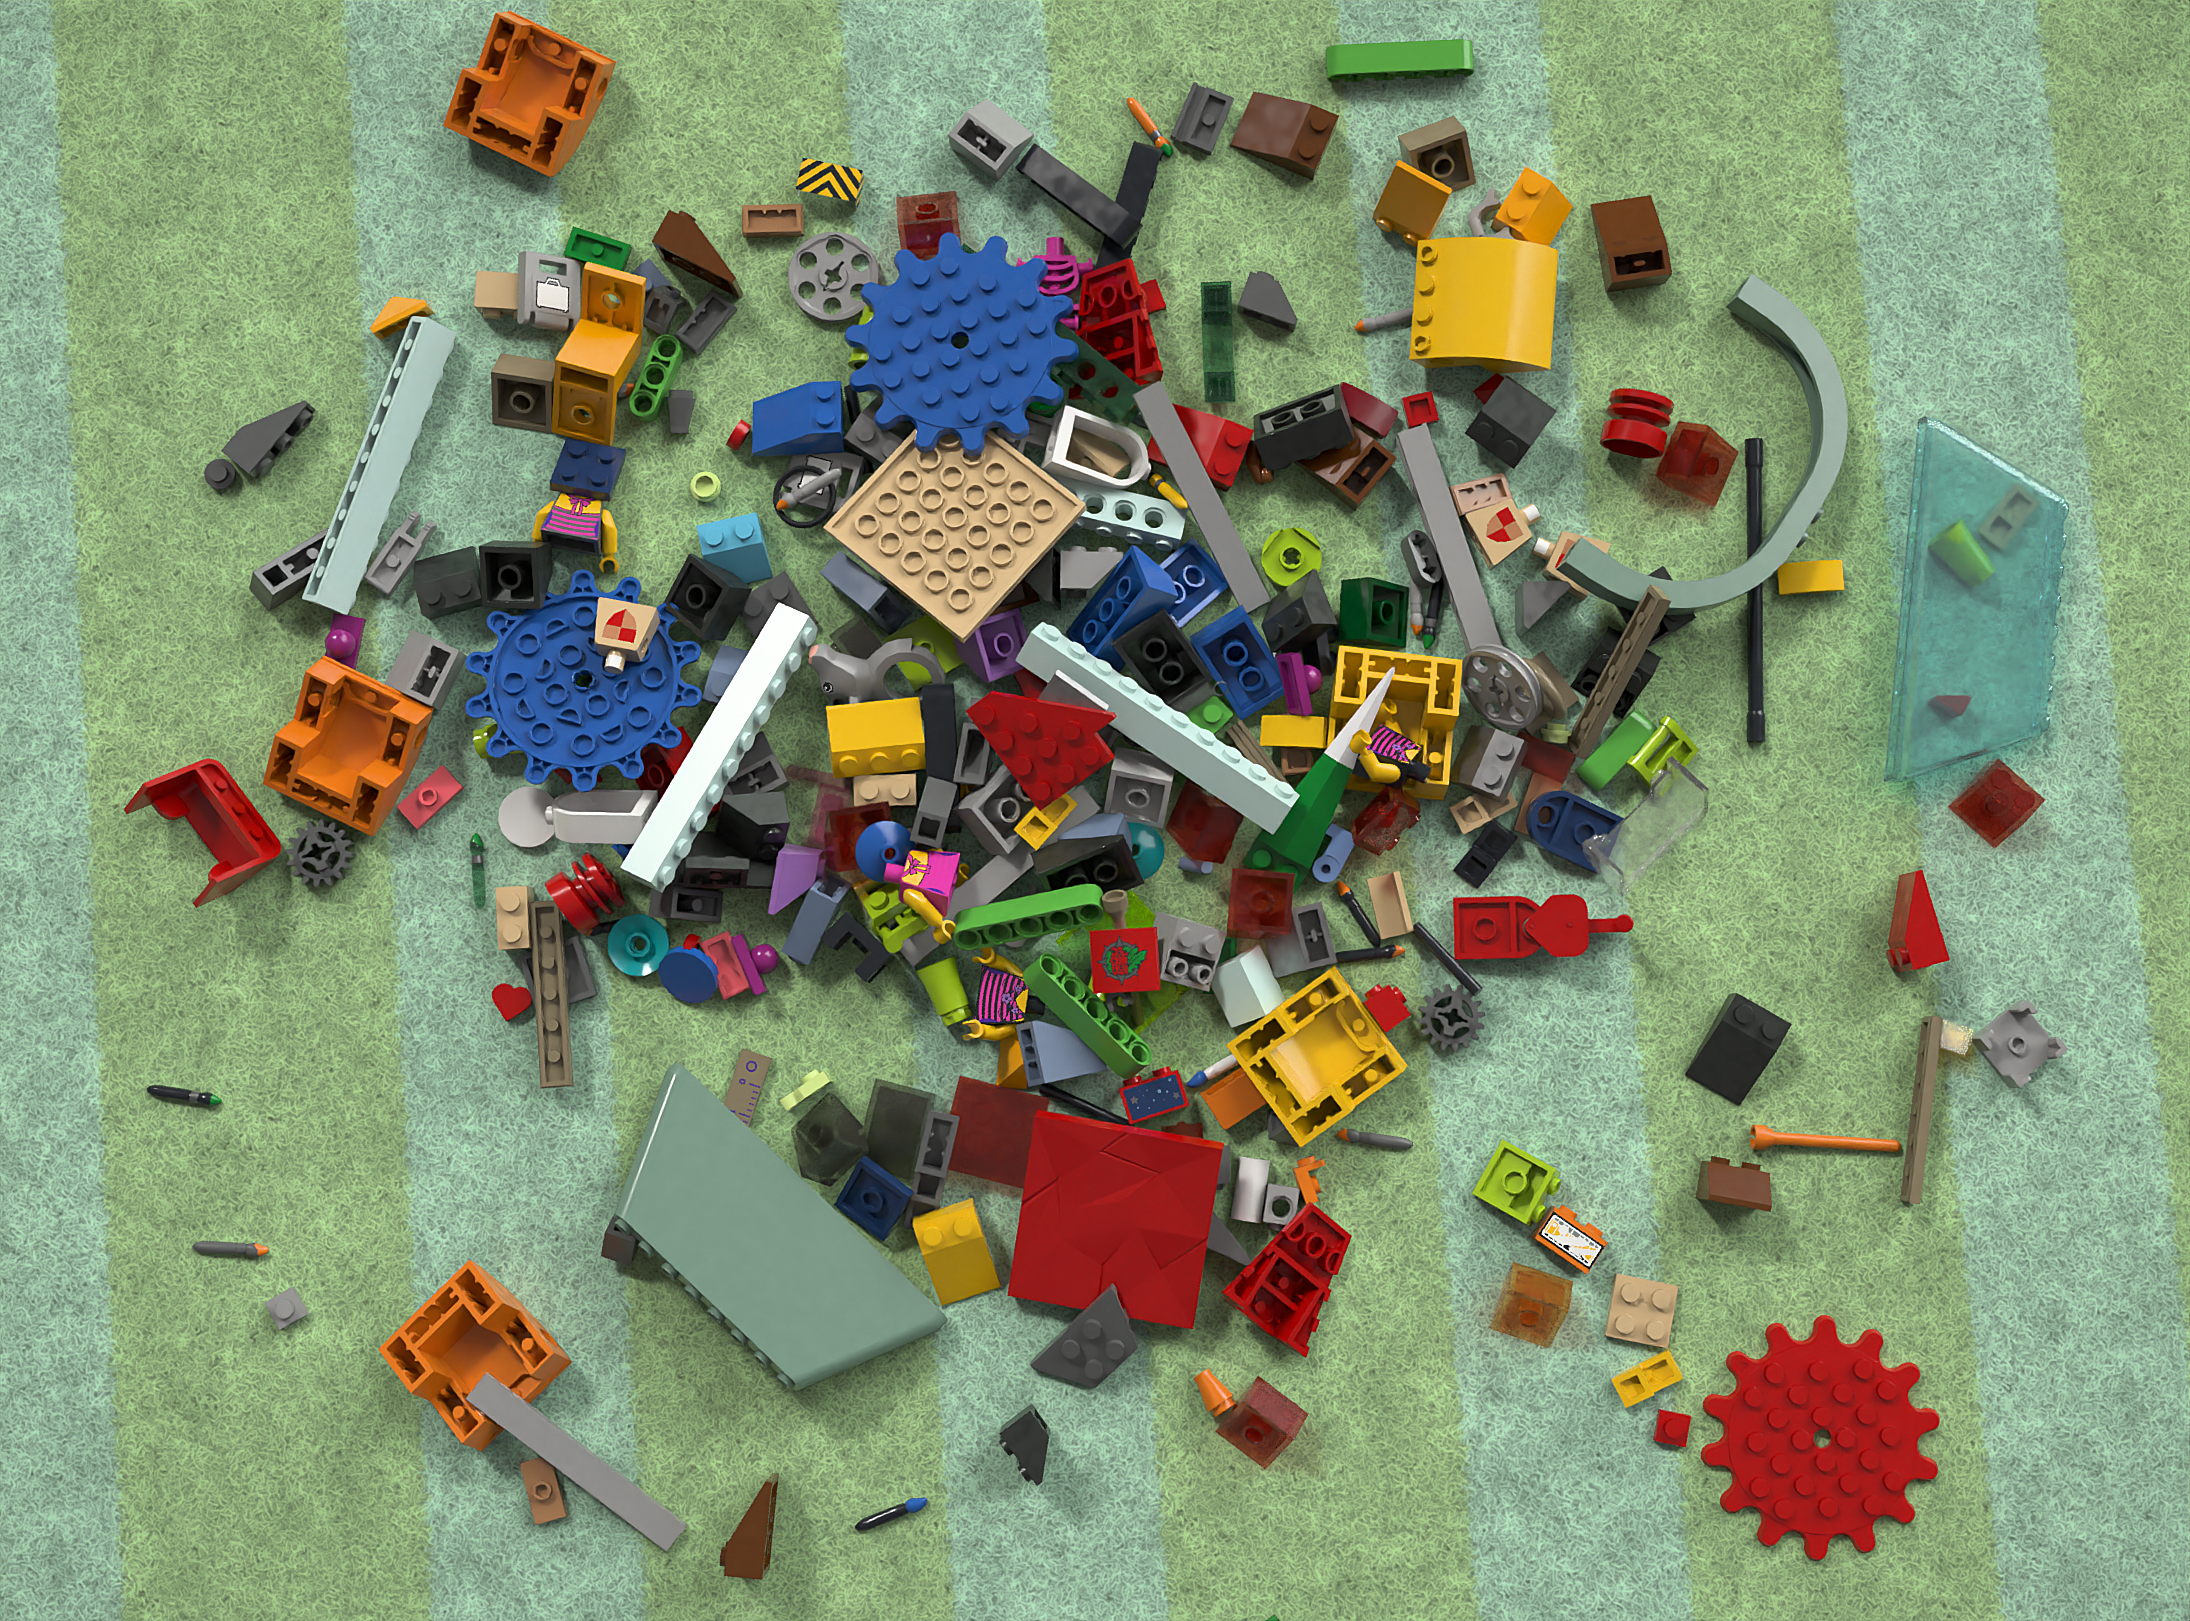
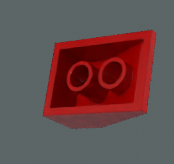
M1172 403L1213 486L1228 492L1232 487L1254 430L1219 416ZM1151 436L1146 448L1148 460L1168 468L1157 444Z
M1922 869L1899 875L1888 939L1890 949L1886 951L1890 966L1892 968L1895 967L1897 972L1917 970L1950 960Z

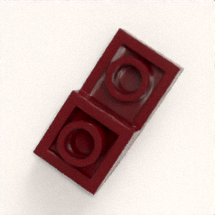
M1341 382L1340 387L1351 423H1358L1379 439L1386 438L1399 412L1373 395L1353 385Z

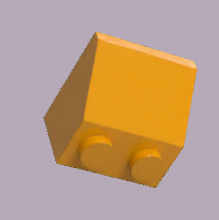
M1525 167L1497 212L1490 227L1499 232L1505 226H1509L1512 230V237L1515 240L1549 247L1573 206L1552 181Z

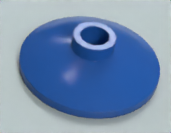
M880 821L868 826L859 836L855 847V859L861 872L873 881L890 883L884 881L887 863L905 866L909 851L916 850L915 842L910 840V832L904 826L892 821ZM892 848L893 856L886 859L884 856L885 850Z

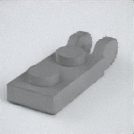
M413 511L400 529L397 528L363 577V579L390 597L425 548L424 545L437 527L435 523L429 521L422 528L416 539L409 536L421 519V514L417 511Z

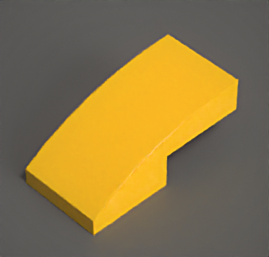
M1843 560L1785 563L1777 569L1780 596L1845 591Z
M1262 715L1260 746L1266 748L1325 749L1327 718Z
M1065 793L1041 811L1034 805L1016 825L1014 830L1037 851L1078 804Z
M1668 1348L1611 1378V1381L1625 1408H1628L1653 1396L1656 1391L1682 1380L1683 1375Z

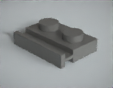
M1193 82L1171 134V140L1179 141L1187 147L1211 156L1233 105L1234 98L1211 88H1204L1199 86L1198 83Z

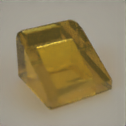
M1943 1020L1939 1051L1963 1059H1969L1973 1029Z

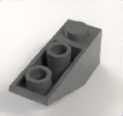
M304 400L247 424L235 433L221 451L256 479L260 475L265 476L273 468V460L280 451L282 453L286 452L294 442L292 437L300 428L305 429L312 422L314 417L312 413L316 409Z

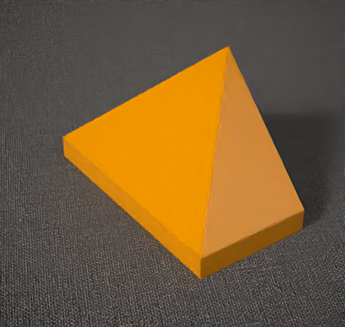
M393 297L389 299L370 329L381 340L407 327L411 316L427 317L434 312L425 300Z
M1017 1032L1000 1040L996 1087L1027 1089L1028 1082Z

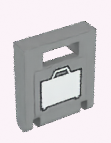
M527 250L519 253L518 324L527 325L530 320V327L572 333L580 318V261ZM539 264L558 267L559 269L557 274L539 271Z
M847 452L800 454L791 456L787 470L796 466L810 465L820 468L824 472L832 469L843 471L844 468L845 471L852 473L845 499L836 496L835 505L831 512L836 514L858 491L867 460L862 456ZM807 471L798 472L791 475L782 486L791 489L793 494L794 491L819 477V475ZM840 477L833 482L835 491L837 490ZM828 486L797 502V504L825 511L830 498ZM780 491L779 498L781 499L784 495L790 493Z

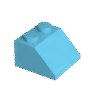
M757 513L696 526L704 560L732 572L745 584L773 578L762 524Z

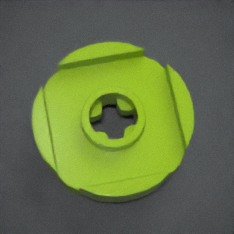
M1293 527L1275 531L1267 538L1261 551V566L1264 574L1273 584L1287 588L1312 569H1316L1319 572L1322 563L1320 545L1310 532L1302 528ZM1293 551H1296L1298 553L1296 559L1299 563L1297 565L1293 563L1287 565L1283 554L1285 552L1291 554Z

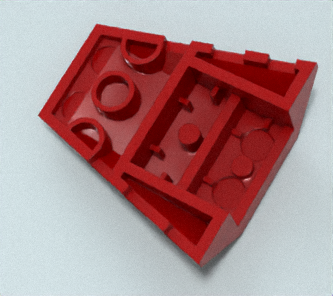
M1128 258L1083 274L1078 315L1082 316L1081 329L1076 330L1075 342L1079 343V355L1077 361L1072 363L1071 373L1075 374L1074 388H1069L1068 399L1120 397L1161 381L1163 369L1133 260Z
M1309 1202L1222 1292L1225 1302L1263 1332L1306 1358L1310 1349L1307 1346L1312 1331L1316 1333L1320 1322L1317 1316L1323 1301H1328L1331 1293L1328 1287L1333 1275H1338L1352 1235L1316 1205Z

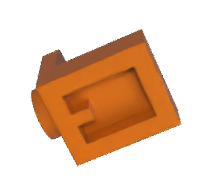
M1312 1155L1298 1160V1167L1292 1169L1305 1205L1309 1202H1318L1316 1194L1321 1193L1316 1176H1310L1308 1171L1325 1165L1323 1159L1316 1160L1315 1156Z

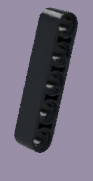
M1134 141L1115 202L1141 222L1149 202L1150 190L1153 189L1158 173L1157 168L1159 161L1162 159L1163 149ZM1139 232L1124 250L1104 237L1095 270L1128 258L1131 259L1132 249L1136 245Z
M1035 143L1015 167L1022 175L1026 174L1034 185L1122 250L1128 246L1143 227L1141 222Z
M954 683L922 684L927 777L931 776L954 783L953 779L958 756ZM959 784L944 834L962 832L960 818L953 810L960 802Z

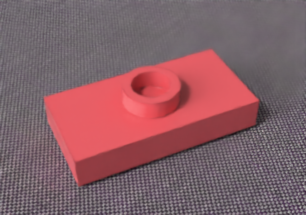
M441 765L396 807L419 830L459 794L464 787L445 766Z
M729 931L699 943L703 953L709 956L717 966L719 972L717 975L719 981L718 988L723 1000L751 989L731 942L732 937Z

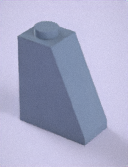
M841 550L826 563V566L820 572L836 590L889 636L895 633L911 614L885 585Z
M826 870L824 877H819L809 889L781 952L787 954L796 963L809 965L816 957L823 943L820 938L832 926L853 883Z
M1038 1020L1016 1025L1029 1087L1107 1070L1106 1063L1071 1030Z

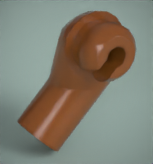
M1251 440L1246 449V466L1256 483L1260 485L1271 483L1274 480V471L1267 472L1266 467L1263 468L1255 441Z

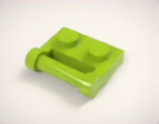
M1666 715L1658 722L1660 726L1635 756L1631 755L1626 761V765L1640 777L1654 794L1660 797L1699 751L1681 727ZM1670 734V738L1666 741V743L1662 746V748L1657 752V754L1646 766L1645 763L1647 762V760L1656 751V749L1665 740V738Z
M869 878L863 882L859 880L852 884V887L877 927L909 908L908 905L899 901L900 884L888 883L869 895L868 892L883 883Z
M911 907L878 927L873 920L871 922L872 931L883 939V946L890 953L898 952L903 946V941L912 935L923 933L929 927V924ZM897 922L899 926L891 931L890 925Z

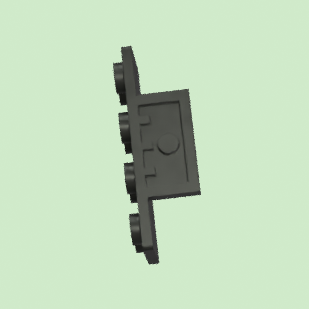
M699 831L691 843L690 852L681 860L675 870L674 879L667 886L772 889L776 857L769 860L762 858L751 859L716 836L715 832Z

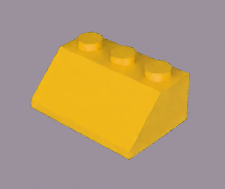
M919 697L826 706L829 756L833 778L926 769L925 741Z

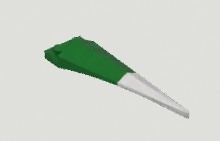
M1395 667L1387 672L1294 789L1300 796L1276 832L1272 835L1263 829L1255 839L1242 864L1291 893H1296L1312 866L1354 768L1358 754L1352 752L1349 747L1352 735L1360 729H1364L1369 733L1394 675Z

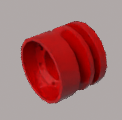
M1619 388L1612 390L1609 397L1611 405L1607 407L1606 413L1613 419L1605 421L1603 424L1600 445L1609 451L1637 458L1654 459L1661 457L1664 453L1667 434L1660 428L1667 427L1671 422L1669 415L1673 412V401L1660 394L1640 389Z
M588 851L581 856L587 870L577 861L571 863L576 878L572 879L565 872L560 871L545 882V887L558 908L582 935H585L600 924L596 908L600 907L610 916L614 913L608 901L609 899L619 908L627 904L616 878L605 864L598 861Z

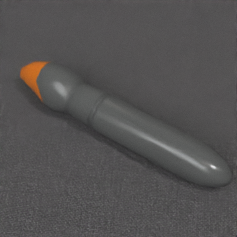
M1343 1129L1337 1133L1339 1138L1350 1143L1359 1142L1395 1149H1409L1413 1146L1412 1141L1398 1136L1359 1132L1355 1129Z
M199 1241L192 1246L195 1251L208 1254L260 1257L269 1252L268 1247L257 1243Z

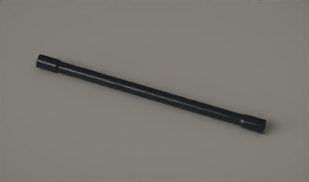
M1762 438L1745 439L1747 560L1762 544ZM1763 582L1747 592L1748 713L1746 716L1747 742L1756 741L1758 743L1765 742Z

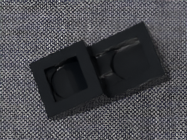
M1493 818L1453 871L1478 889L1517 840L1518 836Z

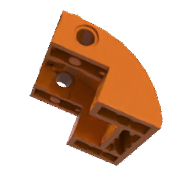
M510 10L508 12H497L494 15L477 67L462 68L443 126L542 174L554 177L579 147L601 105L617 61Z
M324 655L305 671L294 719L274 736L263 784L373 837L395 806L417 762L434 707Z
M470 1259L378 1349L408 1391L413 1395L430 1401L459 1441L480 1452L504 1430L502 1426L466 1400L468 1394L486 1372L530 1404L572 1363L551 1334L499 1281Z

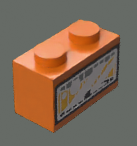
M1561 1205L1559 1209L1555 1206H1550L1530 1237L1581 1272L1588 1274L1608 1242L1601 1238L1603 1232L1590 1223H1587L1585 1227L1575 1220L1577 1214L1564 1205Z

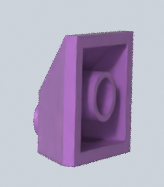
M1019 608L989 616L965 643L953 635L959 657L985 683L1014 674L1025 668L1015 661L1027 640Z
M787 843L778 852L768 914H776L811 888L818 880V877H824L827 860L822 859L823 850Z

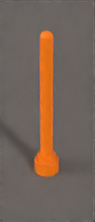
M1753 1124L1751 1126V1135H1755V1139L1750 1138V1147L1754 1150H1766L1767 1147H1772L1773 1144L1898 1152L1901 1148L1899 1141L1891 1139L1773 1132V1129H1768L1766 1125Z

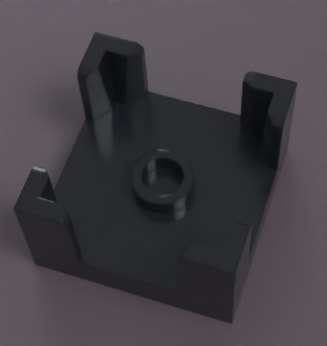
M846 911L820 939L828 947L839 950L853 935L855 937L852 941L854 945L864 954L868 951L871 952L855 969V973L862 980L870 984L893 961L895 956L888 952L883 944L852 914Z

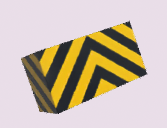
M803 158L795 190L798 197L800 191L853 201L858 210L865 177L863 170Z

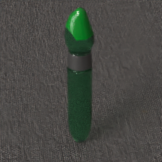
M475 833L469 844L472 854L473 897L476 907L482 909L486 901L484 859L482 855L484 847L479 834Z

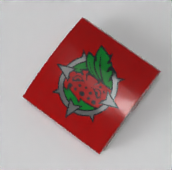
M1157 927L1089 931L1093 994L1161 990Z

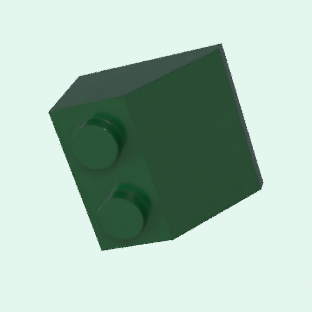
M1372 577L1341 580L1338 641L1355 645L1406 647L1409 587Z

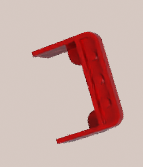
M203 759L143 783L123 809L126 814L152 805L156 812L165 819L177 820L185 816L212 852L219 864L213 866L209 871V884L193 902L196 908L233 892L272 863L281 852V843L226 768L214 759Z

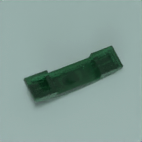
M1231 281L1201 282L1205 404L1235 403Z

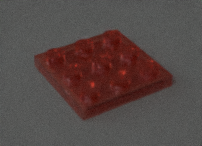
M960 1075L950 1111L951 1115L960 1116L949 1170L1024 1189L1034 1117L1037 1110H1048L1050 1098Z

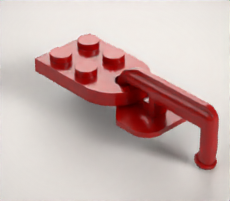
M1575 894L1552 895L1541 906L1531 899L1522 896L1453 897L1455 960L1524 958L1535 953L1541 946L1554 957H1576L1586 951L1589 944V933H1627L1632 930L1634 925L1631 916L1622 914L1617 918L1588 919V907L1585 900ZM1525 920H1527V921H1526V923H1525V925H1524V929H1525V931H1526L1528 934H1530L1531 936L1527 935V934L1524 932V930H1523V923H1524Z

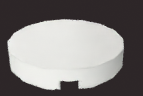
M522 787L512 791L504 798L499 808L498 822L502 833L510 842L525 848H536L550 841L555 836L554 825L546 823L545 813L546 808L551 806L554 798L550 793L537 787Z

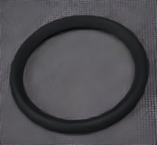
M810 465L796 466L787 470L779 478L773 491V504L777 515L786 524L795 528L805 529L821 524L831 514L836 501L835 486L831 483L828 485L830 493L828 506L818 518L808 522H797L787 517L782 510H777L776 506L779 501L781 487L791 475L803 471L813 472L819 476L826 473L822 469Z

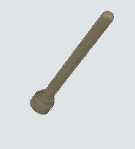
M1112 890L1102 896L1103 907L1108 912V915L1112 917L1114 929H1127L1124 916L1129 906L1127 893L1123 890ZM1139 991L1130 992L1133 997V1005L1129 1006L1132 1022L1135 1026L1139 1027L1145 1021Z

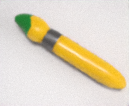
M1149 473L1147 478L1153 488H1156L1178 509L1184 510L1187 508V502L1184 497L1165 482L1161 475Z

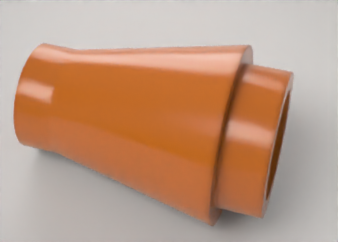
M1209 1368L1193 1378L1198 1386L1207 1412H1211L1215 1418L1236 1404L1232 1399L1234 1395L1212 1374Z

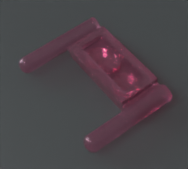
M789 765L786 768V775L788 777L820 783L806 846L823 850L822 859L827 860L826 866L834 867L853 777L833 778V773Z

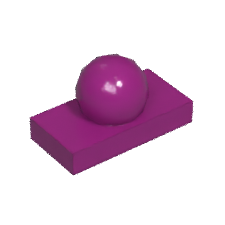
M334 613L330 633L325 639V656L356 670L366 619Z
M1284 652L1278 654L1276 658L1288 713L1299 716L1312 714L1313 710L1309 695L1316 693L1323 684L1321 672L1314 666L1303 665L1300 653Z
M744 934L732 937L731 942L753 994L760 996L769 992L762 974H769L778 966L779 955L776 949L769 944H760L751 950Z

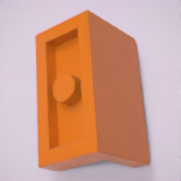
M1239 1067L1200 1093L1224 1130L1268 1103L1242 1067Z

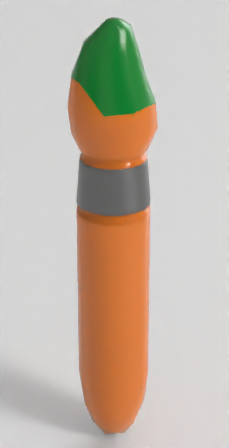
M1129 97L1127 105L1131 113L1155 143V147L1163 149V154L1171 157L1173 150L1170 142L1162 136L1139 102Z

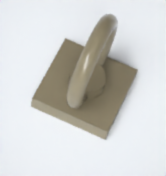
M1543 651L1532 659L1521 658L1536 675L1542 688L1544 700L1539 716L1527 727L1523 728L1529 736L1553 719H1564L1567 715V708L1579 700V697ZM1521 687L1522 691L1530 697L1527 689ZM1515 707L1516 711L1524 717L1523 712Z

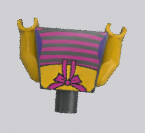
M559 493L556 500L551 501L537 512L531 535L534 538V542H551V548L601 557L603 552L605 553V558L600 562V570L605 573L604 565L607 561L611 560L615 565L614 574L618 572L619 563L614 558V553L617 552V528L611 512L604 509L603 500Z

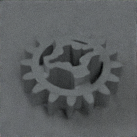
M319 820L318 827L314 822H307L308 830L298 827L296 831L299 837L289 838V841L294 844L293 849H286L285 853L293 855V859L287 862V866L297 867L293 875L295 877L304 875L302 883L308 885L314 879V886L322 887L324 880L327 885H335L334 877L344 880L346 877L342 872L343 869L352 870L353 868L351 864L347 863L348 858L356 857V854L349 852V848L355 845L354 841L345 840L349 832L346 830L338 832L339 824L332 822L328 827V823L325 820ZM322 833L331 835L336 841L326 842ZM308 842L304 851L302 852L305 843ZM319 847L326 849V852L321 855L322 859L314 857L315 854L319 853ZM337 855H340L337 864L334 866L333 863ZM306 865H315L316 870L320 874L311 872L306 868Z
M1445 984L1443 993L1436 987L1433 989V998L1428 995L1423 997L1425 1002L1428 1003L1427 1006L1418 1007V1010L1424 1013V1017L1417 1019V1023L1425 1024L1426 1027L1420 1032L1421 1035L1430 1034L1431 1038L1428 1043L1433 1045L1439 1041V1050L1442 1051L1446 1049L1447 1044H1450L1452 1051L1458 1050V1043H1461L1464 1048L1470 1047L1468 1039L1478 1040L1479 1036L1475 1033V1030L1484 1029L1485 1027L1482 1023L1478 1022V1018L1486 1016L1485 1012L1477 1011V1007L1482 1004L1481 1000L1473 1002L1471 1000L1473 995L1470 992L1462 993V985H1458L1455 991H1452L1450 984ZM1450 997L1448 1005L1445 1007H1434L1442 998ZM1463 1002L1468 1006L1471 1017L1466 1016L1462 1009ZM1453 1009L1455 1010L1454 1015L1464 1022H1454L1449 1026L1448 1020L1444 1016L1438 1015V1013H1450ZM1431 1018L1436 1019L1441 1027L1440 1035L1433 1028ZM1461 1027L1468 1029L1462 1036L1452 1039L1455 1030Z

